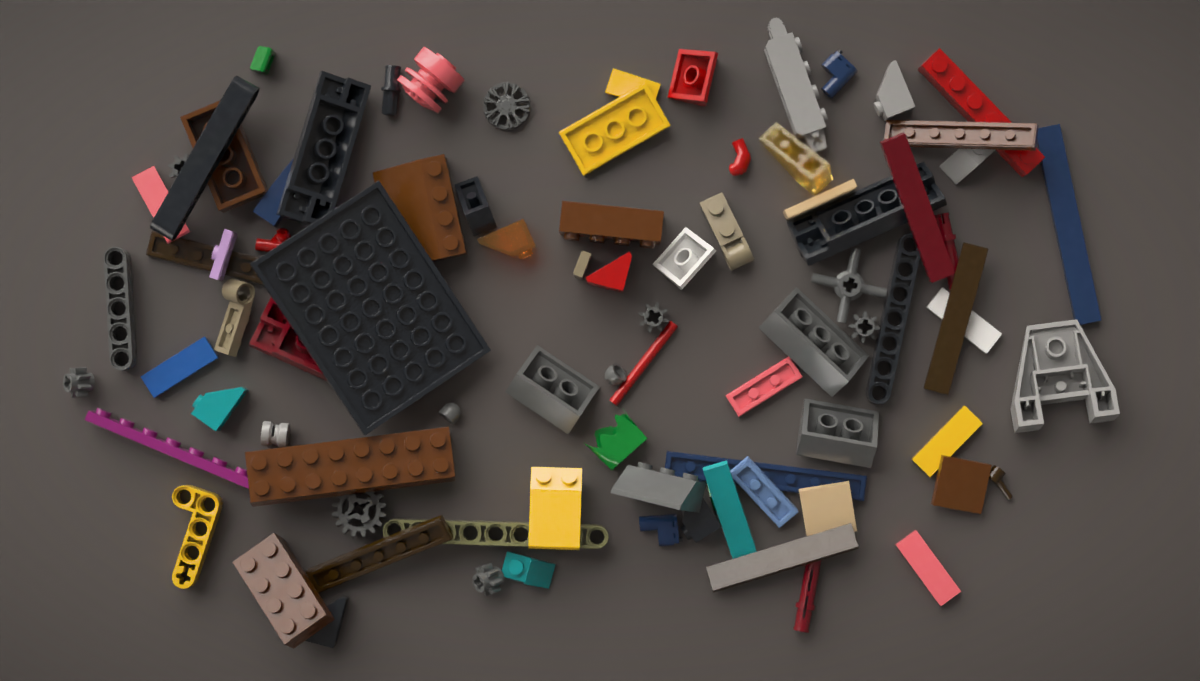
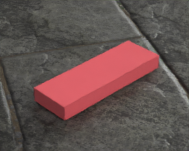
M152 166L133 176L132 180L154 218L168 194V190L157 170ZM186 223L176 239L190 232ZM164 237L168 244L173 242L168 238Z
M788 356L725 396L737 416L740 417L803 376L793 360Z
M914 530L895 544L940 606L961 592L917 530Z

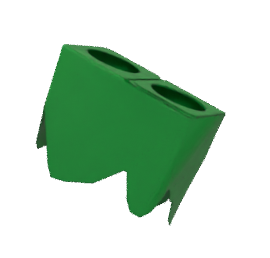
M615 414L616 427L609 426L595 431L598 448L585 444L611 470L617 467L623 459H626L648 439L628 414H622L621 416Z

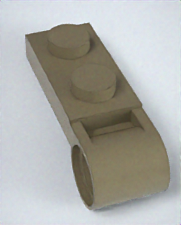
M721 192L700 202V207L718 241L730 270H735L754 261L752 252L723 193Z
M231 278L225 281L222 286V295L230 302L214 350L236 357L246 325L249 322L255 289L250 283Z

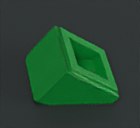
M258 46L250 69L263 75H268L276 55L275 51L269 47Z

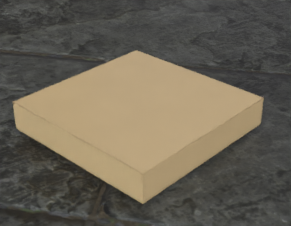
M849 481L799 489L806 536L849 523L852 524L854 532L857 531Z

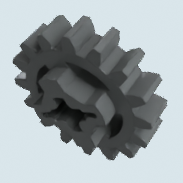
M376 491L358 493L369 496L365 500L357 498L356 494L337 496L340 500L339 503H332V506L337 509L336 512L332 513V516L339 518L335 523L336 526L344 525L342 532L346 534L351 530L353 538L357 536L358 532H361L363 538H366V531L375 534L373 527L376 525L382 527L383 524L379 519L387 517L384 512H381L382 509L387 508L386 503L379 502L383 499L382 494L375 495ZM348 500V511L343 514V506ZM356 505H359L360 507L365 506V508L363 509L364 514L362 516H360L358 513L353 514L356 511ZM376 506V515L371 521L370 512ZM357 521L362 522L364 526L355 527L349 523Z

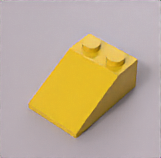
M531 467L528 549L580 550L582 468Z

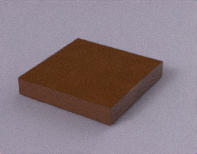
M941 455L931 504L981 514L992 465Z

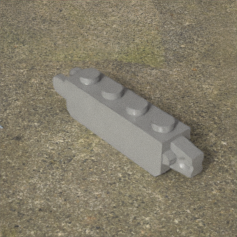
M773 18L767 26L771 40L768 41L764 53L793 134L799 138L804 137L812 153L822 151L827 148L824 129L826 128L825 123L828 122V118L824 108H819L817 99L820 96L816 85H811L808 77L811 75L809 64L807 61H803L800 52L803 51L799 37L794 38L793 32L787 34L782 19Z

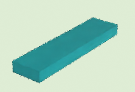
M727 460L703 467V473L732 559L757 552Z

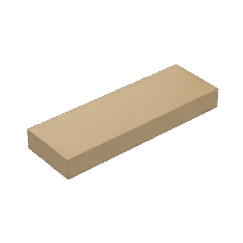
M855 180L847 181L784 210L783 214L786 220H790L855 190L857 187Z

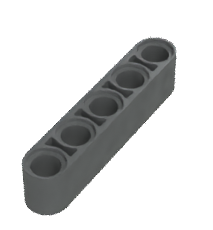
M111 247L106 250L103 258L109 359L113 368L127 371L134 368L137 363L131 256L127 250L120 247ZM116 252H120L123 260L119 265L115 266L112 262V257ZM122 277L124 287L117 291L113 285L116 278ZM119 302H123L126 306V311L121 316H118L115 312V307ZM121 327L127 330V337L123 341L117 338V331ZM123 352L129 356V362L125 366H121L118 361L119 355Z

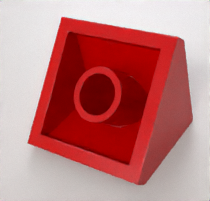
M679 49L668 98L705 107L718 53Z
M630 251L587 276V283L623 293L632 259Z

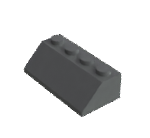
M797 287L759 326V329L831 397L851 380L869 357L859 345Z

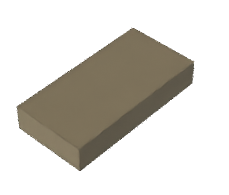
M581 251L573 272L574 277L583 280L591 259V253Z

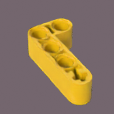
M193 485L179 486L172 493L173 503L177 507L193 512L172 574L174 585L181 589L189 588L198 581L223 506L222 498L218 494ZM184 489L191 493L189 503H184L180 499V493ZM207 497L215 501L213 511H208L204 507V501ZM199 521L207 525L205 535H200L196 531V525ZM190 546L198 548L199 556L197 559H192L188 555ZM189 564L196 565L188 570L187 576L191 577V579L183 582L184 577L180 576V574L186 572Z

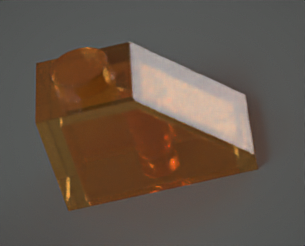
M524 219L477 239L481 246L513 258L518 256L520 260L534 254L532 249L536 248Z

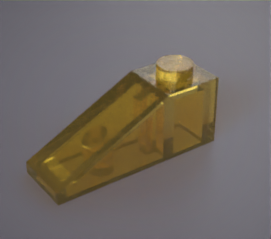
M777 122L759 137V141L790 175L814 196L833 180L830 164Z

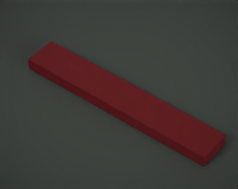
M903 132L881 141V148L929 281L933 283L955 274L906 134Z

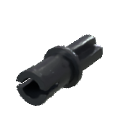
M386 65L384 87H381V91H383L381 112L386 116H395L398 93H401L399 82L397 81L400 77L401 67Z

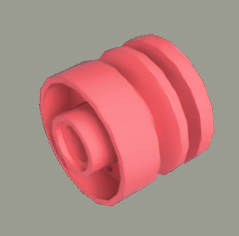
M423 47L414 58L420 70L416 72L407 67L405 72L413 79L409 81L400 75L397 81L402 85L405 92L418 104L438 114L442 108L434 100L437 98L446 104L448 100L442 93V90L445 88L455 93L465 80L455 71L456 67L439 53L434 54L426 47Z

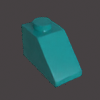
M245 387L205 393L204 396L200 394L192 405L194 410L191 414L213 430L220 431L249 390Z

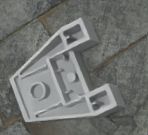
M1078 320L1027 326L1010 408L1014 433L1041 429L1044 425L1041 405L1084 399L1089 424L1115 421L1120 415L1116 389Z

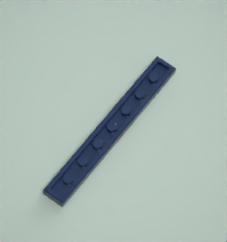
M1060 124L1038 128L1037 148L1045 156L1041 161V167L1074 320L1077 319L1080 325L1102 321Z
M667 451L665 468L675 470L676 476L683 477V473L697 475L699 481H706L703 467L727 460L729 468L732 470L742 460ZM754 462L780 491L799 493L801 488L849 481L852 500L864 501L867 476Z

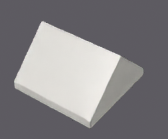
M685 227L652 265L682 290L713 256L716 250Z

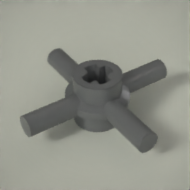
M851 248L847 271L840 273L836 278L812 274L811 283L833 287L836 295L841 298L836 321L846 324L850 303L852 300L860 297L861 294L881 298L886 297L887 288L864 284L862 277L857 273L861 249ZM850 279L852 280L851 284H855V289L846 292V287H843V283Z

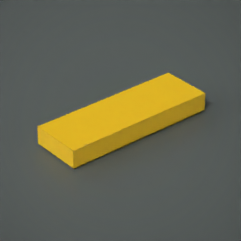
M963 406L911 460L928 477H931L939 468L941 455L951 456L983 423L966 406Z

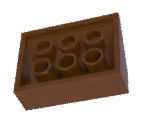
M445 154L373 172L374 183L380 181L433 262L468 255Z

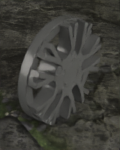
M510 82L499 83L493 86L484 98V114L487 120L497 128L504 130L517 128L525 122L529 115V97L524 89L517 84ZM503 87L505 93L503 96H499L495 90ZM508 87L513 88L511 96L507 95ZM520 91L523 97L518 100L514 99V94ZM491 94L499 98L497 102L489 98ZM526 102V106H517L516 103ZM487 103L495 104L496 109L488 111ZM518 109L525 111L521 119L515 115V111ZM498 111L500 114L493 120L491 116ZM509 116H514L516 120L515 124L511 123ZM500 117H507V125L498 124Z

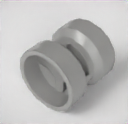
M264 421L261 431V446L269 447L274 444L279 448L288 447L290 423L277 425L273 424L272 421Z

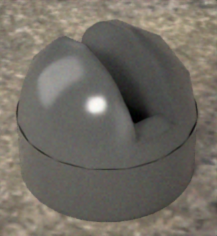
M616 363L605 371L604 379H609V385L612 386L621 384L627 378L624 369Z
M448 403L441 408L439 414L454 425L460 418L461 410L457 404Z

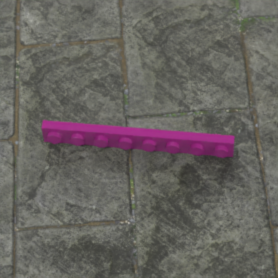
M97 408L96 411L90 410L87 412L84 420L249 489L247 470L237 466L236 470L227 467L228 462L223 459L213 457L211 460L203 457L205 452L193 447H190L189 450L180 447L181 442L169 437L165 441L157 437L158 432L145 427L143 431L134 428L135 423L124 418H120L119 421L110 417L112 413Z

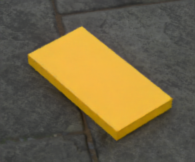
M645 82L561 130L559 134L584 176L671 125Z

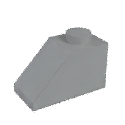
M896 60L888 65L875 96L876 102L873 103L879 117L883 116L884 121L908 112L915 107Z
M957 149L939 168L956 185L995 150Z

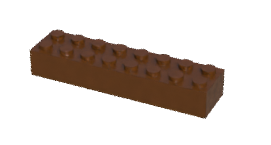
M449 427L245 452L252 507L455 481Z

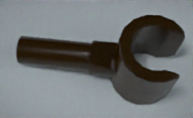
M994 465L991 468L989 479L997 484L1007 500H1009L1013 496L1004 482L1001 481L1006 473Z

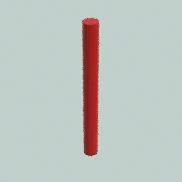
M671 320L633 368L626 380L610 398V401L616 406L622 401L678 328Z

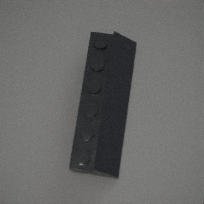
M325 71L319 73L276 215L309 226L335 209L371 85L349 77L345 79Z
M925 162L917 164L932 210L935 211L946 206V198L936 185L934 176ZM890 176L788 221L787 225L801 257L810 266L908 223L893 178Z

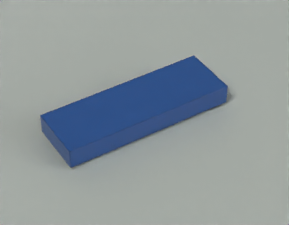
M204 336L145 373L141 378L153 398H156L219 357L207 337Z

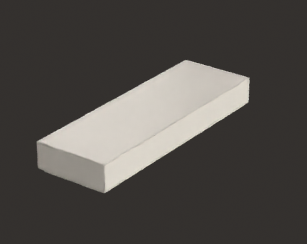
M942 287L926 307L941 320L949 292ZM971 311L964 338L987 354L1002 333L974 311Z

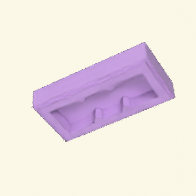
M224 229L220 244L214 247L211 259L214 260L210 278L219 281L224 279L237 233Z

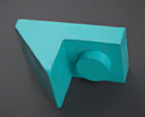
M507 551L502 572L506 578L524 582L526 585L549 589L556 564Z

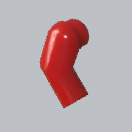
M741 138L732 142L737 154L734 163L729 165V171L733 176L743 175L751 161L749 150L744 139Z
M280 228L277 230V234L270 240L257 238L255 250L271 251L291 238L290 232L285 228Z

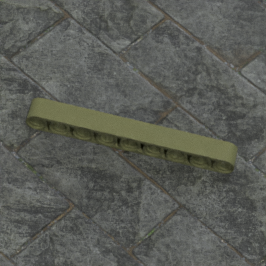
M391 519L384 525L383 535L384 537L390 536L389 526L393 523L400 525L402 530H405L429 519ZM445 520L452 529L453 538L442 544L526 547L529 544V536L525 541H519L514 535L515 530L519 527L527 529L529 534V522ZM580 524V548L598 549L606 545L609 536L605 527L598 524ZM467 526H474L478 530V536L475 539H468L464 535V529ZM497 526L502 529L503 537L500 540H493L490 537L489 531L492 527ZM601 530L605 536L604 540L600 543L592 542L590 539L591 532Z

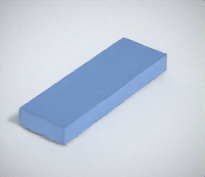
M749 456L730 470L737 484L779 528L798 513V509Z

